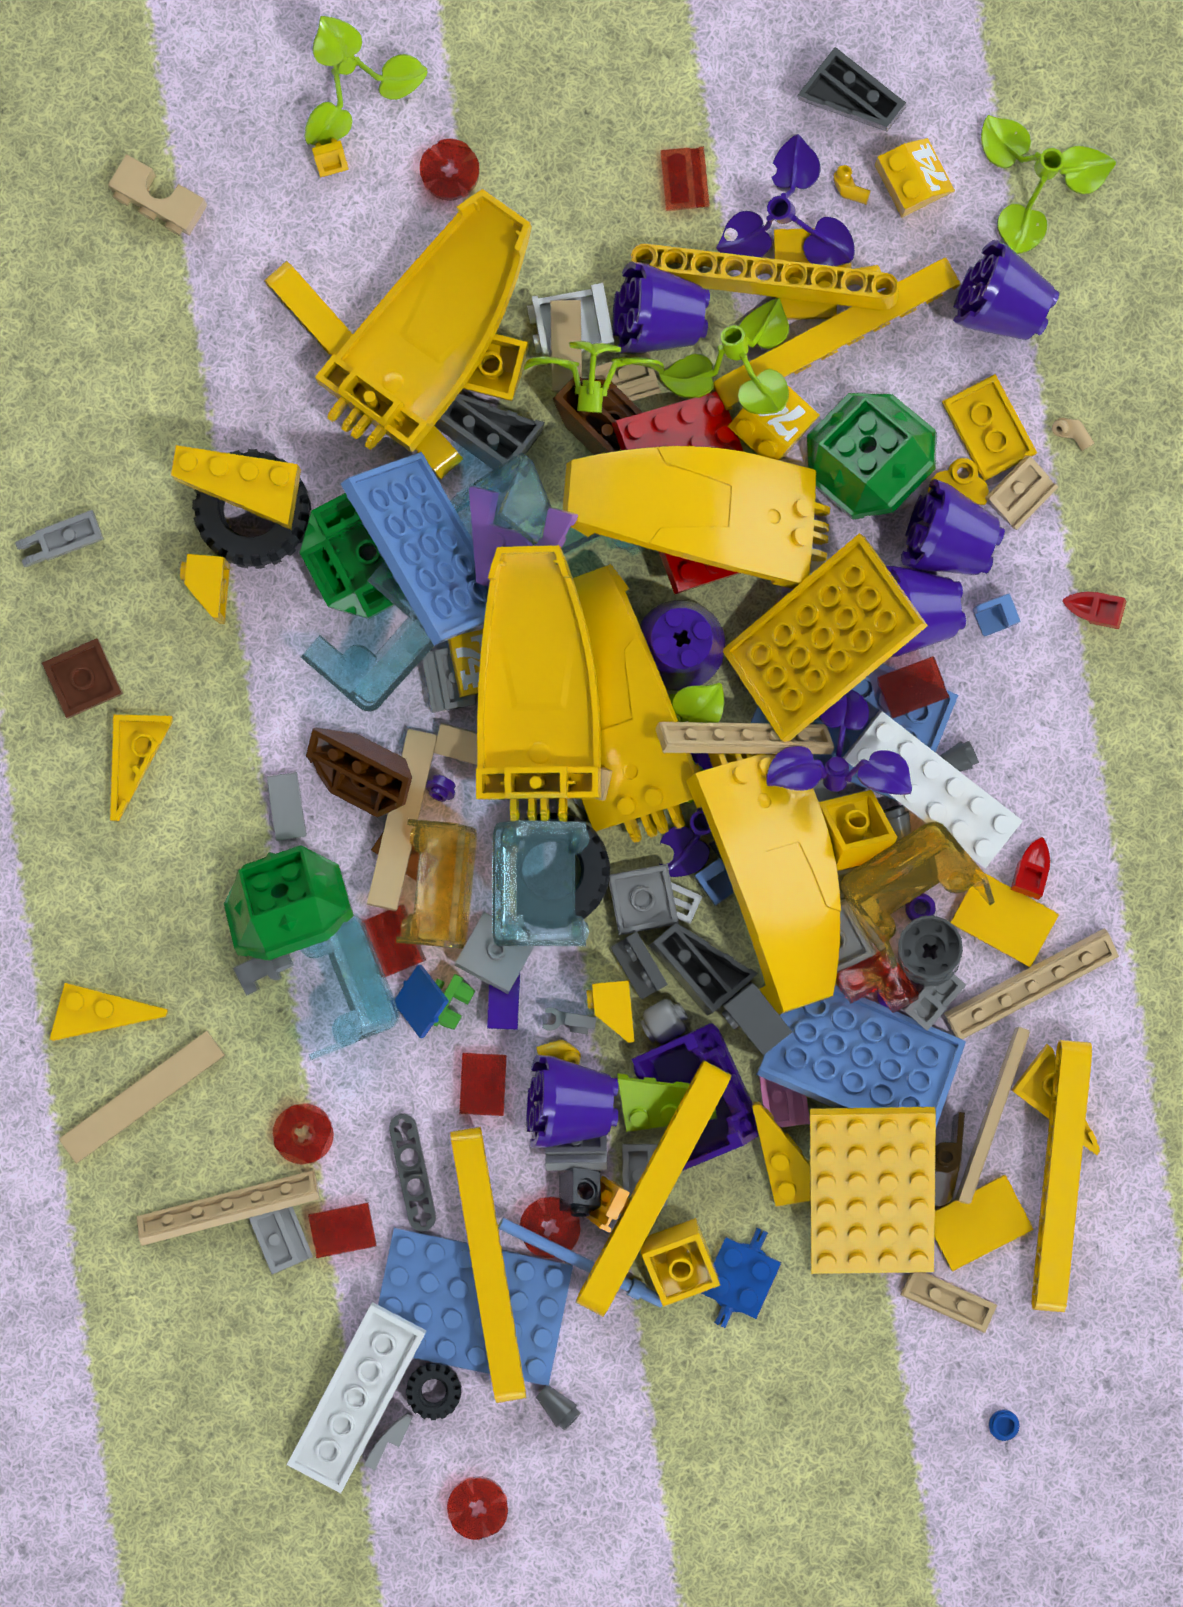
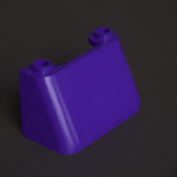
M712 1023L632 1058L634 1073L638 1079L644 1080V1077L656 1078L657 1082L673 1084L678 1081L691 1083L704 1060L731 1074L730 1081L716 1106L717 1119L708 1121L682 1171L742 1147L759 1136L751 1098L722 1034L716 1025Z

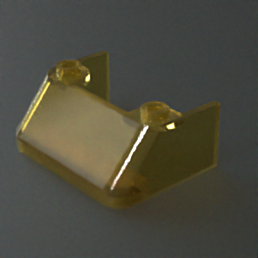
M408 819L407 825L415 827L412 828L410 833V844L419 853L414 913H410L407 919H403L401 926L402 937L396 936V943L463 949L468 938L477 843L476 829L458 823Z
M928 822L845 875L841 881V890L847 903L868 938L892 968H895L898 964L889 942L896 932V924L890 915L938 883L946 891L955 894L962 893L974 886L989 905L995 903L985 873L947 828L939 822Z

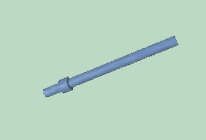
M504 1217L498 1225V1229L590 1273L595 1263ZM625 1277L620 1288L626 1291V1295L636 1300L641 1298L659 1308L663 1306L657 1292L645 1287V1283L635 1278L630 1280Z

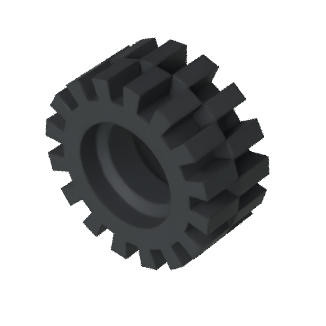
M430 1362L418 1367L411 1374L407 1383L406 1395L407 1403L412 1407V1411L415 1414L418 1413L423 1419L430 1418L431 1420H436L437 1418L443 1419L447 1417L448 1414L455 1410L461 1398L462 1386L458 1375L451 1370V1367ZM431 1379L441 1381L446 1389L445 1397L436 1403L427 1401L422 1394V1386Z

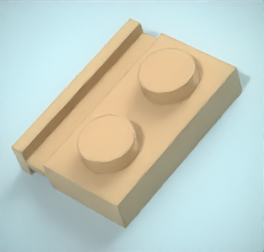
M646 352L627 357L650 358V354ZM612 361L595 367V379L606 380ZM630 364L618 367L611 380L631 401L661 392L654 369L645 366Z
M1026 455L985 499L1013 529L1017 530L1051 496L1058 486L1052 482L1047 473L1031 456Z

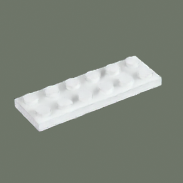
M879 710L843 757L854 767L862 759L869 761L871 754L876 751L888 750L901 755L909 767L912 792L908 795H889L985 869L1023 821L881 710Z
M372 1302L287 1465L341 1493L419 1347L426 1330Z

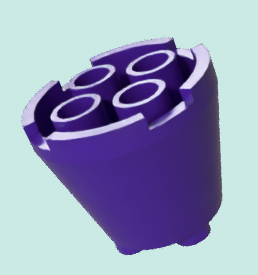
M998 240L990 241L982 249L983 258L979 259L974 267L970 266L967 270L954 301L953 307L958 309V314L955 315L953 321L964 328L1021 340H1028L1034 334L1042 335L1048 325L1046 316L1050 308L1058 301L1059 291L1055 290L1052 284L1008 245Z
M633 261L627 263L622 271V276L626 277L625 281L621 285L620 292H615L612 315L613 336L619 337L620 344H618V347H621L620 353L640 354L694 346L699 338L706 337L708 321L705 320V310L710 301L709 290L646 263Z
M933 479L929 484L931 490L925 496L920 495L914 506L905 536H907L906 545L908 547L907 552L903 551L901 554L902 564L915 570L979 575L981 572L989 573L994 561L992 557L996 545L999 546L1001 544L1005 529L1000 527L997 517L948 483ZM923 520L930 526L926 527L924 525L918 524V522Z
M886 566L928 625L891 657H898L953 638L958 630L965 628L966 616L962 611L961 604L963 587L960 581H953L948 577L898 566Z
M673 600L653 608L641 621L640 628L666 689L679 691L689 686H701L716 674L724 658L725 636L718 619L707 608L688 600ZM685 630L688 632L687 639L689 645L683 644L682 647L676 646L677 640L675 638L680 636Z
M535 1056L531 1065V1072H536L535 1077H532L530 1088H528L526 1129L527 1132H533L534 1139H530L531 1147L548 1148L603 1137L610 1132L611 1126H617L618 1109L613 1108L614 1096L618 1094L617 1078H611L609 1074L553 1056Z

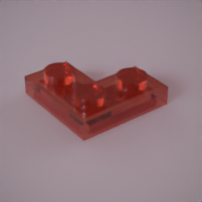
M887 947L878 951L875 955L837 973L836 983L850 1004L875 990L881 995L892 1013L919 999L918 991Z

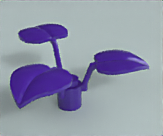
M796 134L780 148L775 156L773 164L777 170L771 176L773 183L777 187H790V189L786 193H781V196L773 197L768 202L767 211L769 215L766 217L767 222L765 225L761 216L755 212L741 211L735 214L726 224L722 237L716 247L720 253L763 257L772 246V239L766 231L770 229L772 222L775 220L779 224H787L793 221L811 234L804 242V253L812 264L837 267L850 263L854 259L855 245L852 235L841 221L833 217H823L817 222L814 230L795 216V206L788 198L795 192L796 187L807 189L814 185L821 171V164L816 153L799 134ZM732 228L737 231L738 236L734 241H727L725 239L724 233L726 229Z
M852 689L819 716V719L826 726L832 728L840 727L836 757L829 759L824 768L821 760H813V754L808 748L802 746L787 747L780 751L772 760L766 780L767 786H779L790 790L804 791L817 786L822 778L823 784L828 790L837 792L843 790L847 782H851L852 777L857 773L859 781L874 791L895 795H908L912 792L908 764L901 755L893 751H876L871 754L869 761L862 759L849 771V764L841 757L845 729L860 730L866 725L869 717L867 702L858 692Z
M691 753L693 761L696 764L698 763L703 770L713 768L708 753ZM702 807L691 817L690 825L693 831L686 826L679 829L672 827L663 835L660 844H666L674 851L672 861L667 863L670 877H682L695 873L703 868L709 859L710 850L708 845L699 840L702 835L711 833Z

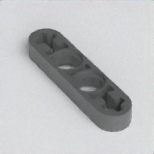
M399 1114L391 1120L389 1131L410 1225L415 1230L427 1231L435 1224L436 1211L418 1127L412 1116ZM399 1119H404L405 1123H411L412 1129L407 1131L408 1140L414 1137L416 1144H405L400 1148L398 1147L397 1141H403L402 1133L395 1131V1126L399 1125ZM405 1149H413L417 1152L418 1161L415 1165L407 1166L402 1162L401 1154ZM412 1179H420L425 1185L424 1192L419 1196H413L408 1192L407 1185ZM427 1197L429 1204L423 1203L422 1205L424 1212L430 1213L431 1218L427 1220V1225L421 1226L420 1221L415 1222L414 1216L418 1215L417 1205L411 1207L410 1201H420Z

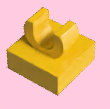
M332 138V143L321 145L318 142L312 148L320 178L349 170L341 140L337 141L335 138Z

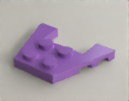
M470 486L469 499L476 583L489 587L490 579H488V575L497 547L559 545L562 548L567 539L565 535L570 526L574 525L577 521L578 514L557 508H548L543 537L540 538L494 525L493 521L499 493Z

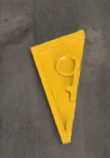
M113 714L110 821H120L172 725L173 716Z
M64 983L49 1040L56 1041L166 1017L169 1009Z
M1046 1044L1011 1091L1049 1119L1056 1056L1053 1048ZM1086 1121L1083 1145L1095 1155H1098L1100 1147Z
M760 1101L753 1102V1112L775 1206L810 1201V1160L803 1156V1151L789 1134L784 1133L778 1126L771 1112L763 1107Z

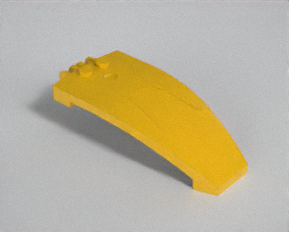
M481 189L456 207L458 213L389 290L337 355L333 354L315 376L317 383L338 399L329 411L327 419L335 422L346 408L349 407L352 411L343 421L341 429L349 432L353 428L351 436L354 439L361 437L371 424L376 427L365 443V447L370 450L379 443L385 434L411 453L416 449L474 373L506 312L523 264L532 226L529 221L484 189Z
M665 446L623 450L573 459L566 463L562 510L578 514L577 521L570 527L587 537L594 533L703 564L771 580V584L794 589L809 576L811 560L816 562L827 560L826 552L812 548V543L817 545L827 544L828 536L821 533L829 531V524L814 520V515L827 516L830 514L829 506L815 502L816 470L747 452L695 446Z
M559 545L497 547L488 575L490 583L480 657L476 799L510 800L511 824H518L520 818L519 799H528L527 816L529 823H536L537 799H540L542 823H548L550 819L549 799H559L558 818L560 823H566L567 799L601 798L600 708L589 633L571 572Z
M609 564L573 578L587 625L595 664L600 708L601 767L613 770L606 800L588 798L582 799L591 826L595 831L624 823L632 842L636 843L642 840L641 830L636 818H641L645 831L650 837L657 836L658 831L661 834L669 831L664 809H668L677 829L684 827L685 819L679 804L693 800L686 780L695 773L701 772L698 763L694 764L691 753H663L656 732L658 722L679 721L625 591L629 590V587L614 567Z
M708 753L713 768L695 773L686 782L696 807H702L744 917L766 984L759 990L779 1015L828 999L834 994L837 976L841 904L833 847L814 789L797 791L779 786H767L768 769L777 754L725 753L724 756V753Z

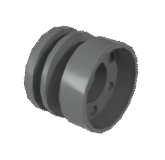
M935 915L921 916L911 921L905 927L898 942V963L904 975L912 982L926 987L939 986L950 980L958 970L963 953L962 938L957 928L947 919ZM925 947L929 950L936 949L935 959L923 957Z

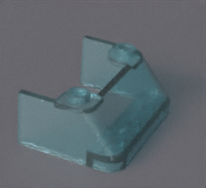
M519 453L467 486L451 500L453 507L473 539L469 499L470 486L498 492L499 496L493 524L508 529L514 528L533 545L539 541L545 526L548 508H551L534 462L524 453Z
M385 560L367 581L408 617L376 654L367 647L358 644L350 646L342 654L319 635L300 657L357 707L368 712L377 710L434 647L414 610L410 607L399 584L395 581Z
M354 915L347 923L344 922L339 930L327 941L301 949V952L309 958L329 955L350 1012L337 1017L333 1023L332 1032L336 1044L308 1054L310 1060L385 1032L396 1026L400 1016L399 1010L367 927L360 917Z

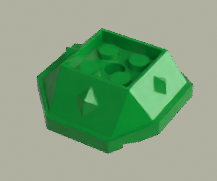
M848 393L808 433V468L816 470V489L852 520L865 518V516L892 513L936 469L937 432L893 394ZM870 446L876 447L874 451L864 453L866 448Z
M346 493L311 510L300 555L328 608L370 619L407 600L384 558L379 553L369 532L364 527L354 506L347 498ZM366 546H373L377 550L376 556L369 561L363 560L360 557L361 550Z
M302 845L276 854L269 852L264 858L244 864L238 870L234 884L223 903L233 946L237 955L244 957L248 955L262 960H272L327 941L339 930L344 922L347 923L354 916L339 864Z

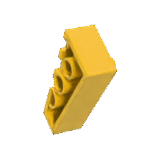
M176 445L171 476L175 481L223 500L228 504L247 510L266 520L268 519L280 524L285 528L292 529L301 469L298 464Z

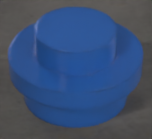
M1002 1409L991 1415L988 1426L990 1433L996 1439L1008 1441L1017 1435L1020 1424L1013 1412Z

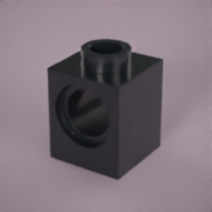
M572 1167L559 1175L560 1211L571 1212L573 1217H587L589 1213L601 1207L600 1171ZM577 1189L581 1192L583 1199L579 1196Z

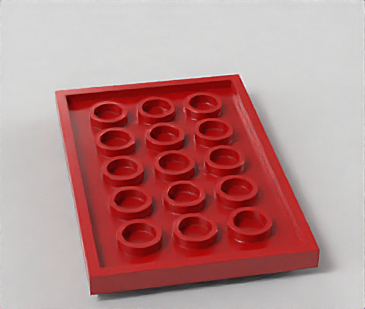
M717 392L619 419L612 423L622 451L665 446H695L744 452L738 435L728 427L732 419ZM659 552L674 595L741 574Z

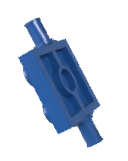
M757 1227L750 1244L738 1243L725 1237L714 1262L720 1286L701 1292V1294L714 1299L722 1306L714 1321L715 1324L719 1325L723 1315H725L721 1327L726 1328L732 1312H742L757 1319L782 1263L767 1256L761 1250L768 1232L763 1230L759 1241H757L762 1230Z

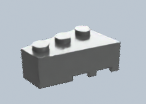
M834 47L797 95L798 100L886 132H888L906 109L905 101L836 47Z
M458 394L436 422L435 426L507 479L540 436L545 422L536 419L533 421L518 416L515 412L509 410L506 412L491 407L488 403Z
M677 923L648 946L707 1016L716 1011L758 974L753 969H749L737 962L730 955L714 948L707 941Z
M749 982L722 1004L725 1011L721 1014L734 1030L739 1026L763 1055L792 1033L791 1029L754 983Z

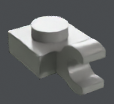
M552 1007L545 1008V1012L553 1013L556 1017L554 1024H543L542 1028L552 1031L563 1024L570 1026V1032L588 1034V1029L595 1030L597 1017L562 1012Z

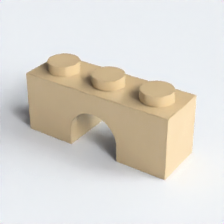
M126 154L108 184L111 191L114 192L112 197L126 206L130 202L140 207L138 212L152 221L156 217L166 222L164 227L172 233L180 236L183 232L190 236L207 207L205 199L180 184L177 185L174 192L167 198L157 199L152 197L149 189L156 177L153 169Z

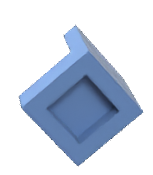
M1010 593L973 608L983 636L991 635L1021 622Z
M720 858L694 876L714 906L734 893L726 868Z

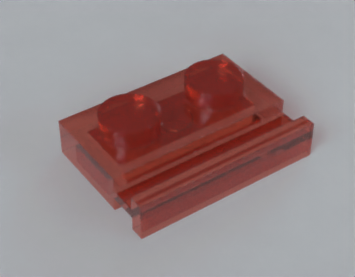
M704 146L692 149L661 150L666 211L709 207Z
M934 656L876 678L892 719L949 698Z
M404 904L399 905L397 911L387 910L362 921L384 978L427 961Z
M462 1053L459 1114L504 1116L507 1055Z
M369 1202L308 1214L316 1258L377 1246Z

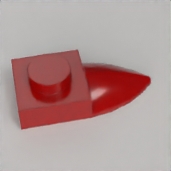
M1089 591L1069 595L1062 601L1073 614L1088 620L1090 624L1118 630L1127 603L1124 597Z
M1041 837L1035 840L1026 849L1021 860L1017 863L1010 889L1037 900L1043 896L1050 870V853L1044 838Z

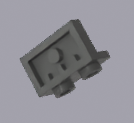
M637 932L611 947L615 957L641 999L668 985Z

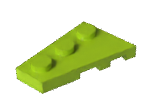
M617 1073L626 1132L668 1126L690 1083L676 1081L671 1084L657 1082L656 1078L644 1077V1080L628 1078L627 1074ZM716 1108L709 1120L717 1119Z

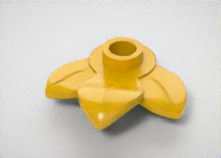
M959 458L952 462L948 470L938 472L932 478V480L937 479L948 483L978 505H986L987 503L985 499L989 494L987 483L978 476V468L970 459ZM965 468L968 471V477L965 479L959 478L957 475L958 469Z

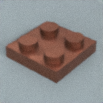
M98 638L42 662L67 719L123 694Z

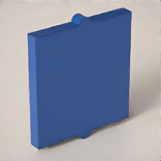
M417 965L408 980L403 981L404 986L393 1003L418 1037L424 1038L433 1024L439 1021L438 1017L449 1000L422 965Z

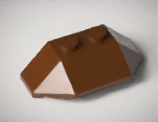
M572 377L552 398L565 427L593 455L622 451L612 423L643 412L612 381L607 391V397L603 396L602 413L577 411L579 394H575L576 386L574 377ZM579 377L581 386L583 384V380H589V378ZM595 379V380H594V381H600V382H601V388L603 387L605 380H602V379Z
M323 728L312 729L306 757L310 763L314 764L319 777L331 794L377 818L406 804L412 775L405 758L359 734Z

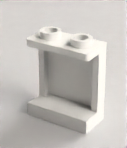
M603 283L591 285V289L567 294L538 298V295L532 296L533 305L527 306L530 324H537L538 334L533 335L536 353L542 352V356L551 357L550 301L581 300V341L592 344L607 343L614 345Z

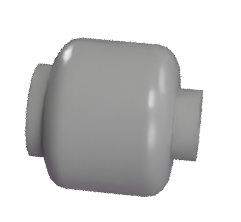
M663 999L647 1008L643 1012L644 1020L640 1022L643 1030L652 1042L656 1040L660 1044H665L685 1031L684 1020L688 1016L679 1002L674 1005L669 999Z

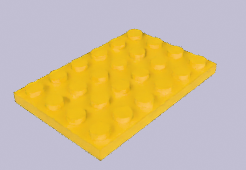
M859 533L723 648V653L781 741L787 742L793 739L928 625L865 536Z
M935 1107L810 1109L811 1274L934 1272Z

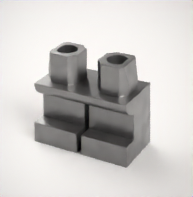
M286 954L272 960L253 958L234 967L233 970L247 996L260 989L257 980L267 975L272 980H279L282 978L280 972L294 966L290 955Z

